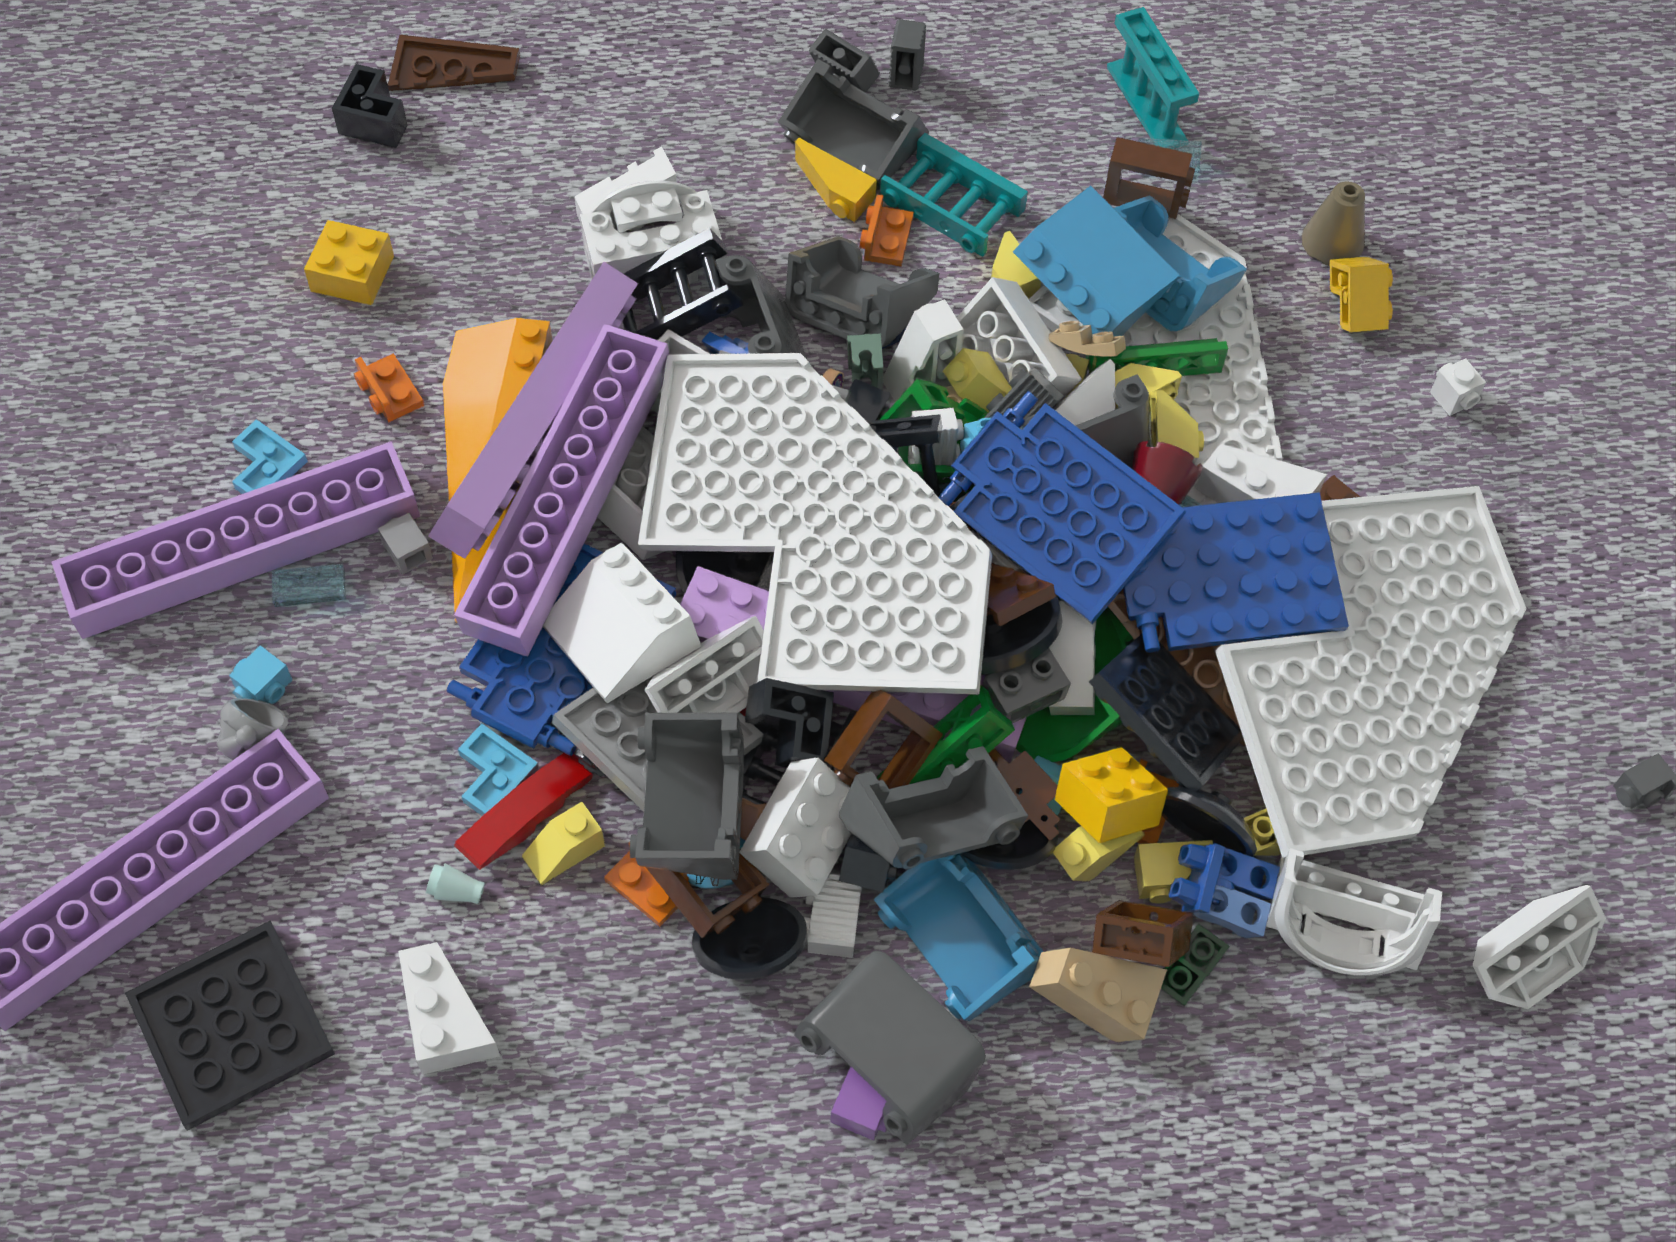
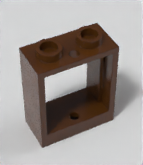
M1117 137L1110 159L1103 198L1110 205L1120 206L1150 195L1166 208L1168 218L1176 220L1179 207L1186 208L1190 189L1184 187H1191L1195 168L1189 167L1192 154ZM1123 169L1177 181L1175 191L1123 180Z
M882 690L871 691L824 761L835 768L834 773L838 775L840 781L851 787L855 776L860 773L851 768L850 765L882 718L887 714L910 731V734L878 779V781L883 780L888 789L909 785L943 734L894 696Z
M740 854L737 880H732V882L742 895L713 915L679 872L646 867L701 938H704L713 930L718 935L724 932L736 921L733 916L740 911H743L745 915L753 911L763 902L760 895L769 886V883L758 869Z
M1118 900L1096 914L1092 952L1170 967L1189 951L1193 913ZM1156 912L1158 920H1152L1150 914Z

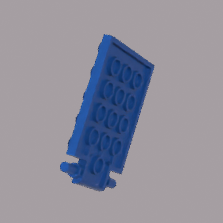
M1027 391L1013 409L1008 408L1003 415L996 411L952 463L951 467L955 472L949 478L951 480L950 484L938 498L945 505L950 506L961 491L966 492L973 484L975 487L954 510L956 515L1029 575L1053 583L1056 596L1093 625L1182 519L1186 511L1046 403L1024 429L1021 430L1020 427L1025 422L1023 418L1038 401L1031 392Z
M1320 492L1182 507L1185 509L1186 514L1123 588L1128 619L1130 621L1136 620L1137 628L1142 630L1146 652L1160 650L1156 627L1159 625V617L1163 619L1168 651L1346 631L1349 627Z
M585 543L583 544L555 603L588 563L603 554V552ZM657 579L671 596L675 598L677 595L676 588ZM543 627L528 657L478 639L459 666L461 674L487 687L484 691L477 687L471 689L456 680H452L447 687V693L465 701L466 706L472 709L471 717L532 749L538 743L546 748L552 746L572 756L577 747L568 738L559 734L558 729L550 724L555 713L593 688L589 681Z

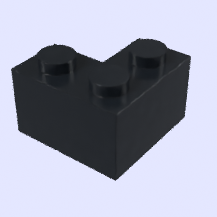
M355 64L332 107L338 134L397 148L408 126L403 102L401 99L390 97L384 70Z
M765 678L749 686L745 722L779 729L775 758L776 766L788 768L791 761L819 758L827 765L824 760L828 755L834 692L817 690L770 678Z

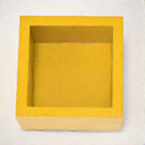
M327 220L304 268L310 291L372 305L394 258L389 233Z
M1120 747L1063 763L1054 800L1098 843H1103L1158 826L1168 789L1124 748Z

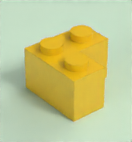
M1370 257L1330 259V289L1332 293L1340 295V325L1342 329L1348 332L1389 329V320L1392 319L1393 315L1392 303L1389 301V288L1393 283V274L1388 263Z

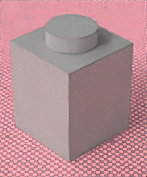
M410 513L393 518L378 528L383 546L402 575L433 559L429 543Z

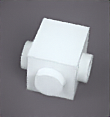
M1465 358L1455 364L1448 363L1441 367L1436 373L1437 377L1430 393L1448 415L1451 416L1463 409L1468 410L1475 406L1481 399L1480 394L1486 381Z

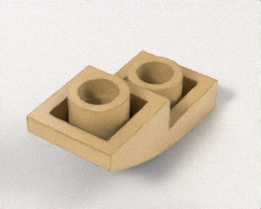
M1079 321L1060 323L1059 328L1049 334V341L1067 350L1086 355L1117 356L1126 349L1125 336H1113V332H1099L1092 335L1091 325L1080 326Z

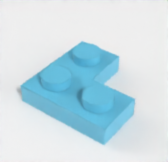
M257 419L232 441L237 451L253 461L232 481L234 488L241 494L292 477L308 462L306 455Z
M482 723L458 749L459 755L483 772L461 796L463 803L481 816L539 770L538 762Z

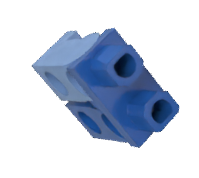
M1195 844L1183 845L1180 849L1178 861L1180 865L1192 869L1189 880L1175 878L1171 884L1169 898L1183 905L1181 911L1191 912L1202 920L1232 930V933L1244 938L1263 937L1271 903L1263 900L1273 899L1280 866L1226 849L1218 844L1205 846ZM1266 875V883L1261 888L1263 876ZM1257 910V919L1252 924L1254 913Z

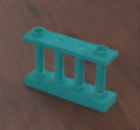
M1144 7L1117 14L1114 24L1126 41L1123 59L1107 63L1108 71L1155 146L1176 149L1188 145V139L1177 123L1181 107L1197 103L1200 93Z
M924 133L917 141L916 159L918 161L898 182L886 175L881 178L880 195H883V201L889 207H898L901 210L914 212L913 217L958 242L966 252H975L982 257L987 252L989 235L986 233L1005 213H1011L1019 217L1026 209L1027 190L927 133ZM933 168L943 174V177L924 197L909 189L927 169ZM959 183L969 189L950 212L935 204L952 184ZM979 198H985L996 204L976 227L960 219Z

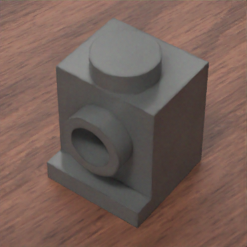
M1658 753L1625 771L1613 787L1616 789L1618 800L1625 807L1633 809L1643 803L1647 808L1662 798L1666 799L1676 790V774Z

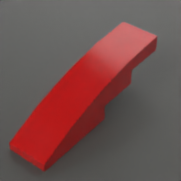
M562 753L518 785L487 811L455 841L454 847L481 870L535 832L536 825L557 812L564 805L565 798L585 786L592 779L593 774L578 762L576 755L569 756Z

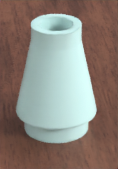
M446 863L444 866L435 864L427 884L426 894L433 895L434 900L479 904L485 882L478 881Z

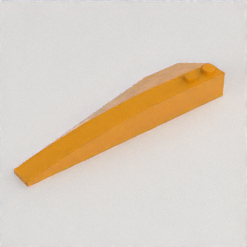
M514 318L456 331L443 381L449 501L552 343L550 321ZM520 486L479 551L472 548L465 559L451 551L455 612Z

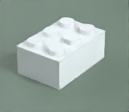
M819 758L791 761L739 853L789 897L818 896L851 835L839 817V811L850 787L840 781L838 775Z

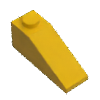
M801 138L795 141V161L826 205L839 218L846 217L855 222L875 200L877 179Z

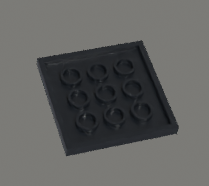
M1141 633L1096 674L1089 683L1093 686L1098 698L1109 704L1118 713L1123 725L1127 729L1134 731L1143 740L1149 753L1156 759H1160L1168 767L1175 781L1182 787L1197 792L1242 741L1241 729L1160 642V650L1146 652Z
M271 920L125 992L180 1120L187 1131L335 1055Z

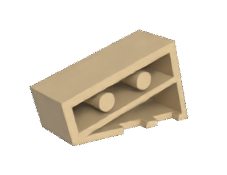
M1070 947L1041 952L1029 987L1112 1041L1145 1039L1167 969Z

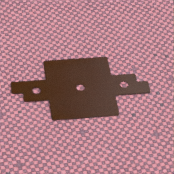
M995 748L988 753L989 756L998 763V770L1028 814L1025 822L1030 819L1048 840H1052L1059 834L1054 825L1060 819L1047 804L1055 798L1058 785L1026 751L1008 763ZM1021 788L1023 790L1022 794H1017L1016 789ZM1046 815L1048 820L1043 822L1041 816Z

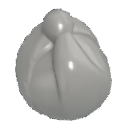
M231 699L227 701L220 712L221 729L217 746L226 757L234 760L275 730L279 729L284 735L289 723L288 719L280 709L272 704L254 699Z

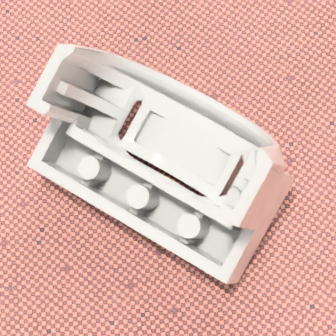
M643 181L633 183L603 198L589 213L580 214L584 252L591 279L595 276L603 262H606L621 273H625L708 228L722 240L708 191L696 192L694 189L676 182ZM679 200H680V202H681L682 209H683V212H684L683 218H682V210H681V207H680ZM612 211L615 217L618 231L615 230L613 227L612 219L610 216V213ZM658 221L676 222L665 226L626 232L629 229L646 223Z
M1289 848L1286 858H1282L1281 855L1278 864L1280 870L1273 899H1270L1271 907L1266 927L1278 930L1283 940L1294 952L1321 968L1347 975L1376 976L1392 973L1405 967L1413 970L1418 969L1432 935L1440 922L1442 891L1428 888L1424 895L1303 860L1304 853L1302 851ZM1315 913L1349 921L1361 927L1372 928L1375 931L1344 928L1320 918ZM1304 914H1306L1305 917H1304V920H1303L1302 932H1301L1300 929H1301L1302 916H1303ZM1382 935L1385 939L1383 955L1379 956L1380 939Z

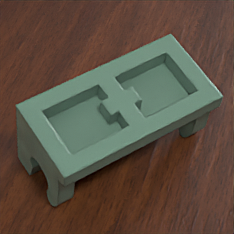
M881 333L847 335L848 370L851 369L852 383L854 379L869 378L872 381V386L883 390Z

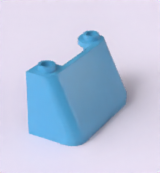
M1150 195L1114 208L1181 276L1146 311L1149 316L1170 331L1177 332L1189 327L1236 287L1247 270L1246 267L1231 257H1222L1215 260L1210 269H1208L1164 236L1163 233L1169 221L1167 210Z
M961 853L923 862L914 868L908 869L874 898V901L880 907L878 915L890 929L897 927L902 931H906L948 987L946 990L948 999L945 1001V1005L959 1020L963 1018L964 1020L971 1021L1031 980L1041 952H1044L976 863L970 861Z

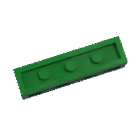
M1217 338L1126 346V349L1117 356L1086 355V359H1089V374L1110 359L1115 364V371L1130 363L1178 371L1182 376L1222 373L1228 345L1227 341L1218 342Z
M980 685L979 694L968 695L933 726L943 735L909 784L939 778L946 765L953 764L957 769L969 760L966 756L969 749L984 746L987 753H989L1015 731L1012 721L994 708L988 690ZM981 704V708L978 709L972 716H970L972 710L977 705ZM952 728L950 735L944 739L945 734ZM884 770L878 776H876L877 779H879Z

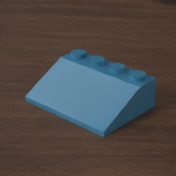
M1089 186L1038 225L1013 251L1083 325H1091L1092 334L1113 332V336H1123L1181 277L1092 186Z

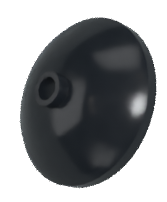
M1186 787L1167 788L1168 791L1162 816L1179 832L1194 841L1213 840V844L1221 845L1226 849L1251 857L1255 855L1257 847L1254 836L1244 818L1231 806L1232 802L1229 798L1216 791L1209 793L1201 789L1197 792L1191 791Z
M1046 815L1041 816V820L1043 822H1046L1048 820V817ZM1029 819L1019 830V836L1011 843L1005 845L998 843L961 854L970 861L987 868L1020 870L1039 864L1047 859L1055 850L1058 835L1052 840H1048Z
M761 897L763 902L747 915L743 911L733 916L736 921L719 935L713 930L704 938H701L697 931L694 930L692 947L695 958L704 969L727 979L754 980L773 975L790 965L804 950L808 935L804 917L795 907L786 902ZM729 903L721 905L716 909L712 910V914L714 915L722 908L727 906Z

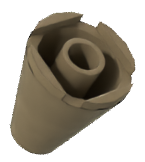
M1349 181L1338 183L1308 221L1301 236L1302 246L1310 257H1314L1322 261V264L1330 266V259L1355 258L1362 254L1365 247V192L1361 186Z

